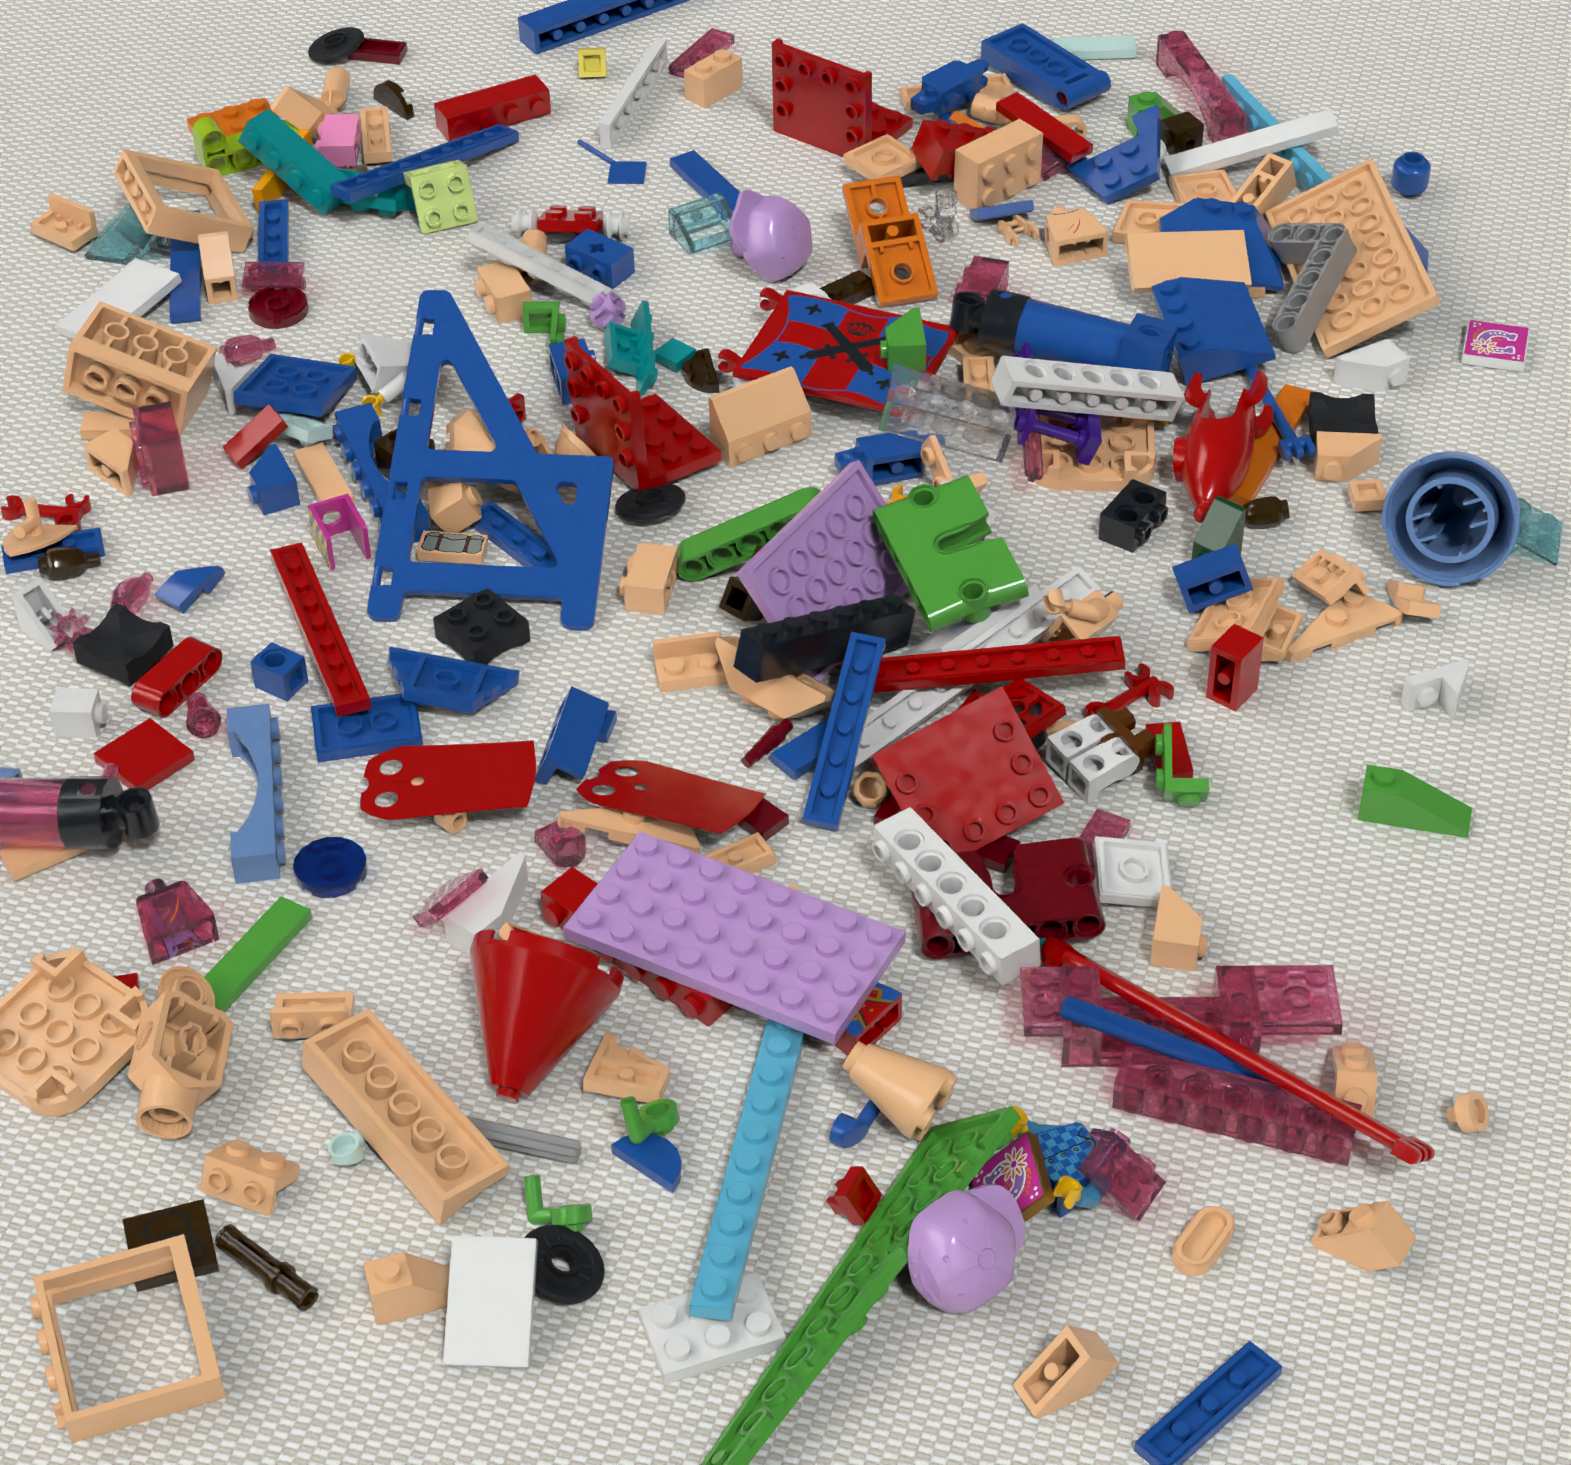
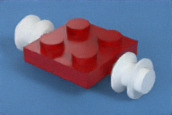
M552 205L550 210L546 209L540 217H538L534 208L530 210L529 214H523L521 208H518L517 214H512V231H517V236L521 237L523 232L530 229L542 232L582 233L589 229L594 232L598 230L603 231L604 235L608 238H611L613 234H618L620 239L623 240L624 234L629 235L630 219L624 216V211H621L619 217L613 216L611 211L608 210L604 216L603 211H596L594 206H580L578 210H567V206Z

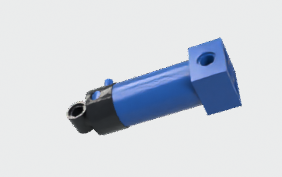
M993 288L986 303H984L983 297L976 293H956L953 298L949 326L960 333H975L978 331L977 342L979 348L1012 357L1015 353H1020L1026 342L1031 344L1032 359L1082 363L1085 360L1101 366L1169 372L1179 323L1137 313L1131 324L1035 300L1030 296Z

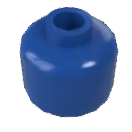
M1406 152L1399 156L1393 164L1392 187L1405 197H1414L1423 193L1429 184L1430 162L1424 155L1418 152Z

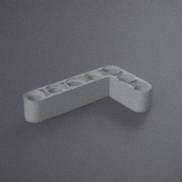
M1283 223L1275 226L1268 234V240L1281 263L1304 264L1272 324L1286 352L1300 351L1308 344L1356 253L1351 237L1345 225L1341 223Z

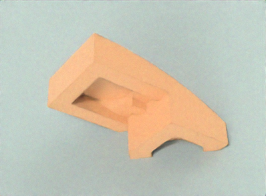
M1388 579L1387 592L1400 611L1407 615L1439 618L1441 605L1424 599L1426 586Z

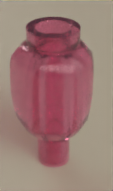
M241 335L227 339L225 345L219 346V354L223 353L226 363H232L234 367H239L259 360L265 351L274 350L276 344L272 337L261 340L254 335Z
M144 572L140 577H130L120 582L112 592L110 609L117 603L136 614L150 596V585L154 580L153 576L148 572Z

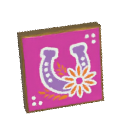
M1030 1131L1025 1132L990 1158L971 1181L972 1188L984 1184H994L1010 1191L1017 1201L1024 1222L1055 1201L1038 1136Z

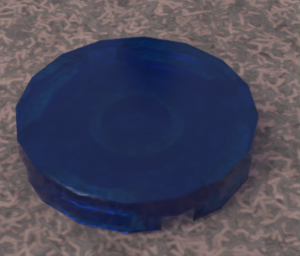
M325 837L310 842L301 848L294 858L293 865L294 877L298 887L303 891L304 888L311 891L312 896L319 898H336L349 894L356 889V884L361 879L362 882L364 881L368 869L367 857L363 848L353 840L343 837Z

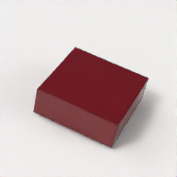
M763 798L757 807L740 821L738 825L751 835L759 832L766 841L789 824V815Z

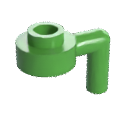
M633 1096L620 1100L629 1139L634 1144L642 1143L650 1134L658 1136L668 1134L680 1121L677 1104L674 1100H654L646 1103L640 1109H638L636 1098Z
M540 1175L524 1176L527 1215L531 1224L561 1225L576 1232L585 1230V1222L593 1221L590 1203L543 1208Z

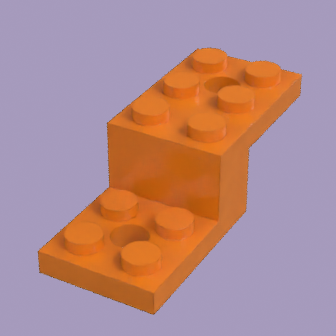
M900 175L843 184L842 193L861 269L869 268L878 307L883 308L937 299L938 290L919 214H909ZM873 203L881 204L885 212L882 214L873 213L869 206ZM898 268L906 269L910 277L904 280L899 279L895 276L894 270Z

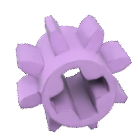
M601 291L592 299V303L589 304L591 308L589 311L590 319L601 329H604L609 321L620 325L626 317L623 313L626 311V305L621 297L615 293H610L606 296Z

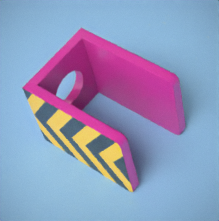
M348 493L307 505L313 540L330 570L335 569L330 536L349 530L365 558H371L367 526ZM338 511L340 513L339 518L334 523L325 524L322 522L327 512Z

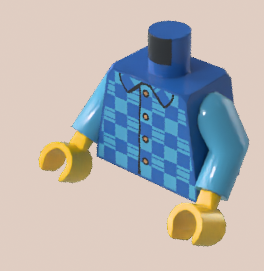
M1012 1106L1021 1117L1011 1130L1013 1133L1012 1139H1015L1017 1136L1020 1137L1027 1131L1038 1136L1055 1198L1050 1207L1056 1215L1061 1218L1077 1207L1095 1208L1098 1206L1109 1187L1110 1159L1122 1153L1117 1137L1113 1133H1108L1094 1139L1085 1126L1078 1122L1068 1125L1038 1124L1028 1120L1026 1113L1022 1109Z

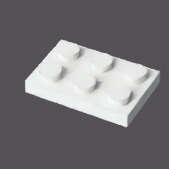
M758 1272L743 1276L732 1321L690 1316L689 1304L693 1292L638 1308L639 1320L665 1385L778 1350L786 1340V1336Z

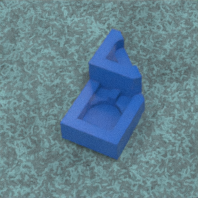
M220 566L178 570L159 588L155 596L160 602L184 614L200 592L203 591L210 594L226 572Z

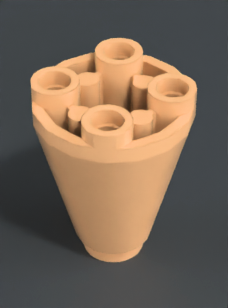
M860 1041L854 1046L842 1067L850 1073L849 1078L905 1137L910 1140L914 1138L919 1142L923 1140L933 1124L932 1119L937 1112L934 1108L937 1107L942 1110L954 1092L953 1087L958 1080L953 1075V1071L946 1067L872 1043L866 1046Z

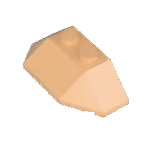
M717 637L715 645L729 688L741 695V700L744 703L767 709L768 715L779 721L803 718L832 705L836 690L803 672L755 683L733 667L739 637Z

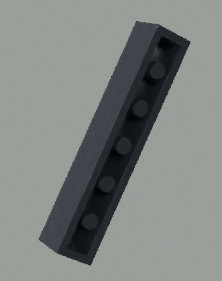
M886 594L884 597L872 600H861L858 603L845 606L839 605L824 611H812L806 615L786 617L776 622L760 623L754 627L741 629L733 667L755 683L840 663L844 661L851 632L886 638L884 651L905 647L908 645L916 610L906 604L900 596Z

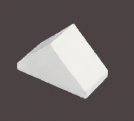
M41 576L12 594L20 630L49 651L54 650L79 633Z

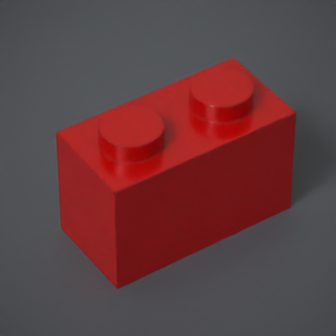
M1233 624L1211 646L1206 698L1235 712L1258 689L1264 637Z

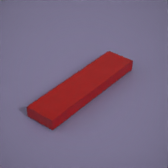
M1015 92L996 102L997 112L1012 122L1021 119L1043 133V144L1068 162L1073 163L1093 152L1092 143L1019 92Z

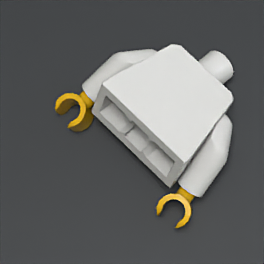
M362 334L356 354L343 353L339 357V364L357 366V372L359 367L372 392L380 393L377 396L367 395L362 399V405L371 403L378 417L382 415L381 404L385 401L389 403L404 392L412 344L408 341Z

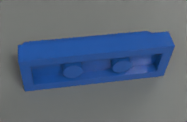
M573 686L570 687L555 717L536 771V781L547 785L556 768L574 777L583 779L609 706L608 702Z

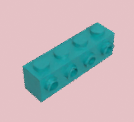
M266 109L247 121L238 142L323 216L343 204L342 199L330 194V185L348 177L270 109Z

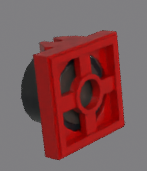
M1024 679L1014 680L1003 687L1034 747L1038 750L1048 737L1046 728L1067 715L1065 705Z

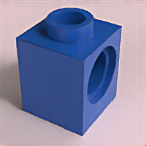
M273 642L250 661L255 688L282 700H290L309 682L305 657Z

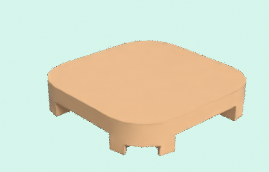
M1036 414V420L1074 431V428L1069 423ZM1099 415L1102 443L1089 465L1077 462L1076 448L1073 447V444L1031 432L1026 440V470L1028 476L1036 484L1055 490L1121 491L1132 479L1149 484L1153 480L1156 463L1154 420Z
M72 946L69 948V952H57L45 956L41 951L29 959L34 969L0 1000V1089L32 1112L44 1117H60L75 1112L94 1097L132 1059L141 1015L149 1007L144 994L136 985L132 989L87 960L82 950Z

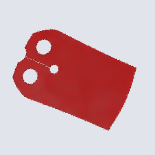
M534 740L479 744L400 746L385 751L368 760L363 778L368 780L369 785L361 793V810L380 819L400 820L452 813L528 807L536 776ZM397 760L402 763V769L395 774L387 775L380 771V766L386 761ZM416 777L424 778V782L421 785L411 784L412 779ZM385 792H393L398 796L397 802L388 807H380L375 803L376 797Z
M642 760L611 761L598 769L599 775L597 777L586 779L576 789L587 801L599 806L658 818L719 834L727 831L747 817L766 795V793ZM632 767L638 770V774L634 776H621L616 773V769ZM606 785L613 787L615 792L610 795H599L594 793L592 789L596 786ZM646 785L648 789L637 790L635 786Z

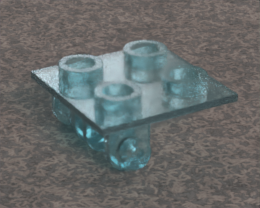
M1518 498L1521 514L1520 530L1517 541L1509 555L1520 546L1556 566L1558 564L1562 522L1557 520L1552 514L1544 513L1530 505L1523 498Z

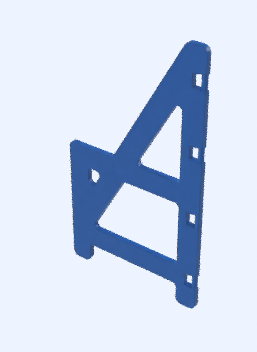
M426 290L419 297L415 332L410 350L401 415L399 416L374 564L373 581L367 605L368 616L375 622H395L401 617L403 601L408 595L471 597L488 588L501 599L560 601L562 603L560 618L563 628L566 630L587 631L595 623L614 461L608 456L540 454L536 452L453 296L446 290ZM424 323L434 324L432 334L422 335ZM444 365H451L456 371L496 447L493 451L435 450L428 448L440 373ZM411 403L421 404L419 415H409ZM427 481L515 485L549 546L557 565L552 568L412 562L410 558L422 485ZM397 486L407 487L405 499H395ZM559 488H577L576 501L571 505L565 504L558 493ZM383 571L393 573L391 585H380Z

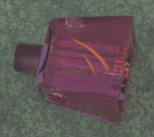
M153 879L144 888L146 894L138 896L135 900L152 965L220 940L213 911L186 881H178L167 886L163 879Z

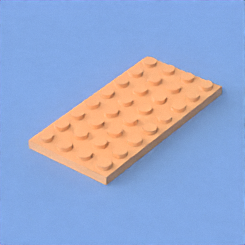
M1373 158L1265 211L1272 229L1283 223H1341L1345 225L1356 248V253L1315 329L1316 336L1327 359L1441 304ZM1287 264L1294 282L1304 264Z

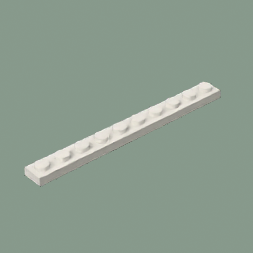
M1077 565L960 650L1032 644L1045 634L1060 615H1050L1044 608L1042 597L1048 596V590L1061 589L1064 601H1069L1070 599L1081 601L1095 590L1101 591V588ZM976 683L903 690L867 716L853 773L865 765L873 754L894 744Z

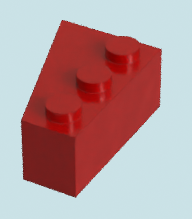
M923 119L911 150L930 180H938L939 175L948 174V177L952 179L954 178L955 149L997 129L989 126L985 128L973 127L967 123H960V125L952 124L941 119H936L935 121Z

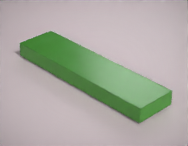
M279 897L205 975L204 978L211 985L215 995V1008L222 1010L224 1013L308 924L312 919L311 909L284 897Z

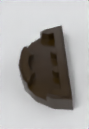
M387 80L375 86L373 91V99L383 106H387L388 109L406 120L415 117L412 104L407 105L405 98L401 94L404 90L397 83Z
M709 348L696 351L694 357L684 362V380L688 386L697 391L719 393V382Z

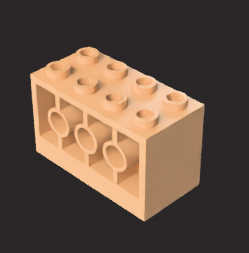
M100 301L69 344L62 391L139 422H144V424L180 438L208 394L217 347Z

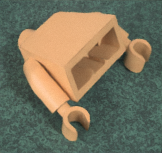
M1050 589L1047 592L1048 596L1042 597L1044 608L1050 615H1060L1045 634L1033 643L1040 640L1045 643L1098 638L1119 617L1117 612L1123 608V601L1114 591H1110L1104 596L1099 590H1095L1081 601L1076 599L1064 601L1061 589Z

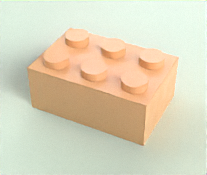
M1018 119L955 149L954 199L969 209L992 206L1040 183L1043 133L1023 120Z

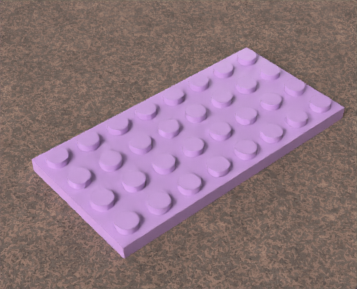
M641 831L563 927L564 938L834 1045L896 957L906 939V931Z

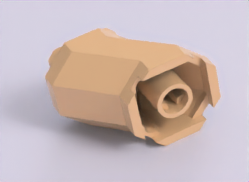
M467 409L461 411L446 425V434L450 433V442L446 443V450L490 452L496 448L475 410ZM524 428L537 453L553 454L538 429ZM496 484L508 491L520 494L515 485Z

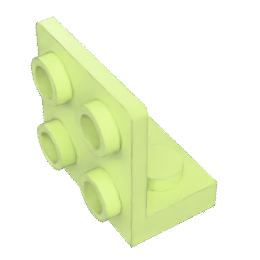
M455 160L403 172L405 184L412 188L419 226L423 234L477 221L467 165L465 163Z

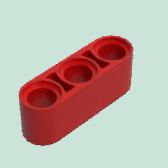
M194 637L185 638L135 683L131 693L132 703L162 718L169 716L219 670L223 659L222 651Z

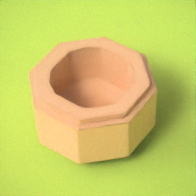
M864 772L854 780L853 795L863 808H878L887 798L888 786L879 772Z

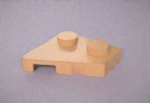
M605 1032L583 1078V1091L619 1098L633 1096L636 1098V1101L649 1103L663 1098L670 1082V1068L658 1060L648 1058L645 1052L635 1046L629 1050L617 1044V1036L615 1034Z

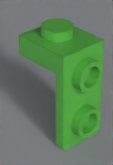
M560 301L523 302L522 311L525 333H550V344L564 342L566 314L560 313Z
M1164 723L1161 734L1155 735V756H1161L1162 769L1156 768L1155 788L1156 790H1162V802H1178V805L1182 807L1199 806L1200 802H1206L1209 778H1172V724Z

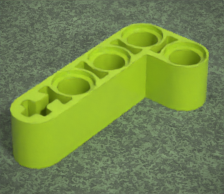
M202 117L194 123L192 133L196 156L202 166L218 169L222 176L264 165L238 142L242 132L225 136L217 123L209 117ZM282 120L291 129L298 133V128L289 123L287 120Z

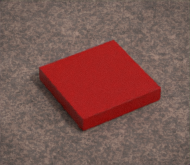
M151 718L93 753L95 762L129 789L140 787L149 790L195 760L193 750Z

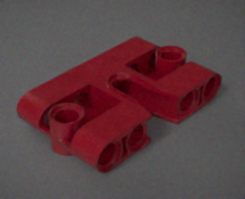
M1063 838L1016 845L1013 864L1014 891L1007 895H1001L994 891L991 875L977 850L956 853L1039 939L1053 937L1064 942L1086 940L1099 936L1105 930L1106 923L1096 887V872L1091 866L1087 847L1083 840ZM910 889L915 924L918 929L922 953L931 959L973 955L970 951L965 952L960 947L956 936L948 928L943 929L939 925L935 914L927 906H921L914 892Z

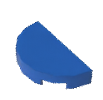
M650 1134L642 1143L634 1144L630 1141L628 1135L611 1144L613 1155L671 1193L675 1191L681 1182L682 1160L678 1149L668 1139L656 1134Z

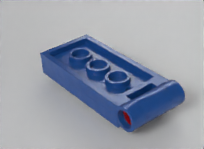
M1024 23L981 41L982 60H987L989 66L1002 74L1005 73L1008 78L1055 108L1059 106L1062 110L1070 109L1109 91L1111 88L1110 77L1105 71H1099Z

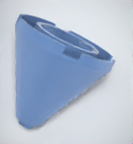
M1459 451L1433 453L1409 465L1390 487L1382 511V526L1385 529L1386 537L1390 544L1389 549L1396 560L1417 578L1442 586H1460L1462 583L1481 580L1496 571L1511 553L1517 541L1521 523L1518 498L1506 476L1487 460Z

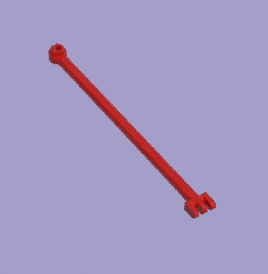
M1053 937L1045 938L1040 950L1042 954L1041 961L1044 964L1055 969H1062L1063 965L1068 966L1391 1149L1390 1154L1404 1162L1417 1164L1433 1159L1435 1155L1433 1147L1414 1136L1407 1137L1082 955L1070 944Z

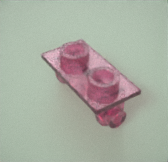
M245 262L242 287L251 289L252 292L264 288H298L305 290L306 278L303 277L305 263Z

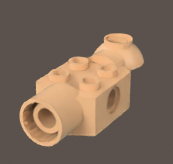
M171 967L162 974L158 983V999L141 1015L128 1078L142 1091L136 1115L137 1125L147 1134L163 1139H176L187 1135L192 1129L196 1108L221 1087L234 1024L222 1010L215 1008L214 992L204 976L188 967Z

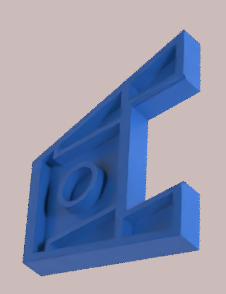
M1158 104L1131 116L1140 135L1088 160L1085 156L1070 163L1055 153L1054 156L1057 162L1107 205L1160 180L1161 110Z

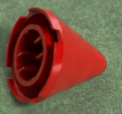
M487 929L479 931L474 935L470 948V958L490 1087L497 1091L495 1095L497 1098L518 1103L519 1098L529 1097L619 997L624 975L615 966H611L610 972L607 974L598 968L600 957L573 945L513 930L510 931L508 940L493 939L496 931Z

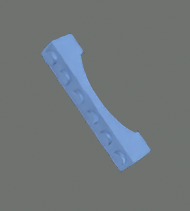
M269 703L227 708V733L232 758L240 757L246 762L258 781L255 802L248 818L238 832H230L231 861L236 884L281 879L280 864L286 863V851L284 841L279 842V838L285 837L283 815L278 816V812H284L282 790L277 791L276 788L283 787L281 766L275 765L277 762H282L280 742L274 741V738H281L278 717L271 716Z

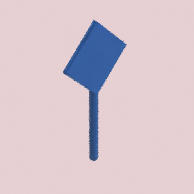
M579 139L577 141L578 145L610 164L608 184H644L646 161H615L583 140Z

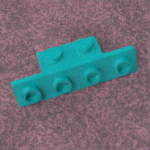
M338 168L348 178L363 173ZM405 183L352 203L342 200V203L352 205V210L369 211V208L378 209V214L395 216L396 212L405 209L416 211L412 188Z
M644 300L641 301L631 320V328L609 321L604 330L607 366L616 372L636 376L637 391L643 396L648 387H652L655 384L658 376V369L655 368L656 351L653 350L654 332L651 331L652 314L649 311V302Z

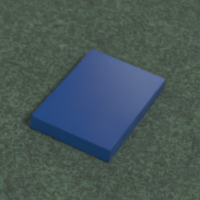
M401 693L370 698L372 709L337 717L332 703L311 706L318 763L381 754L400 746H422L423 740L417 704L404 701Z

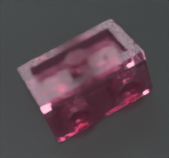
M1093 1128L1089 1136L1096 1144L1078 1170L1130 1220L1140 1222L1166 1181L1154 1171L1156 1165L1149 1158L1136 1153L1129 1147L1131 1141L1122 1132L1114 1128H1110L1109 1131Z

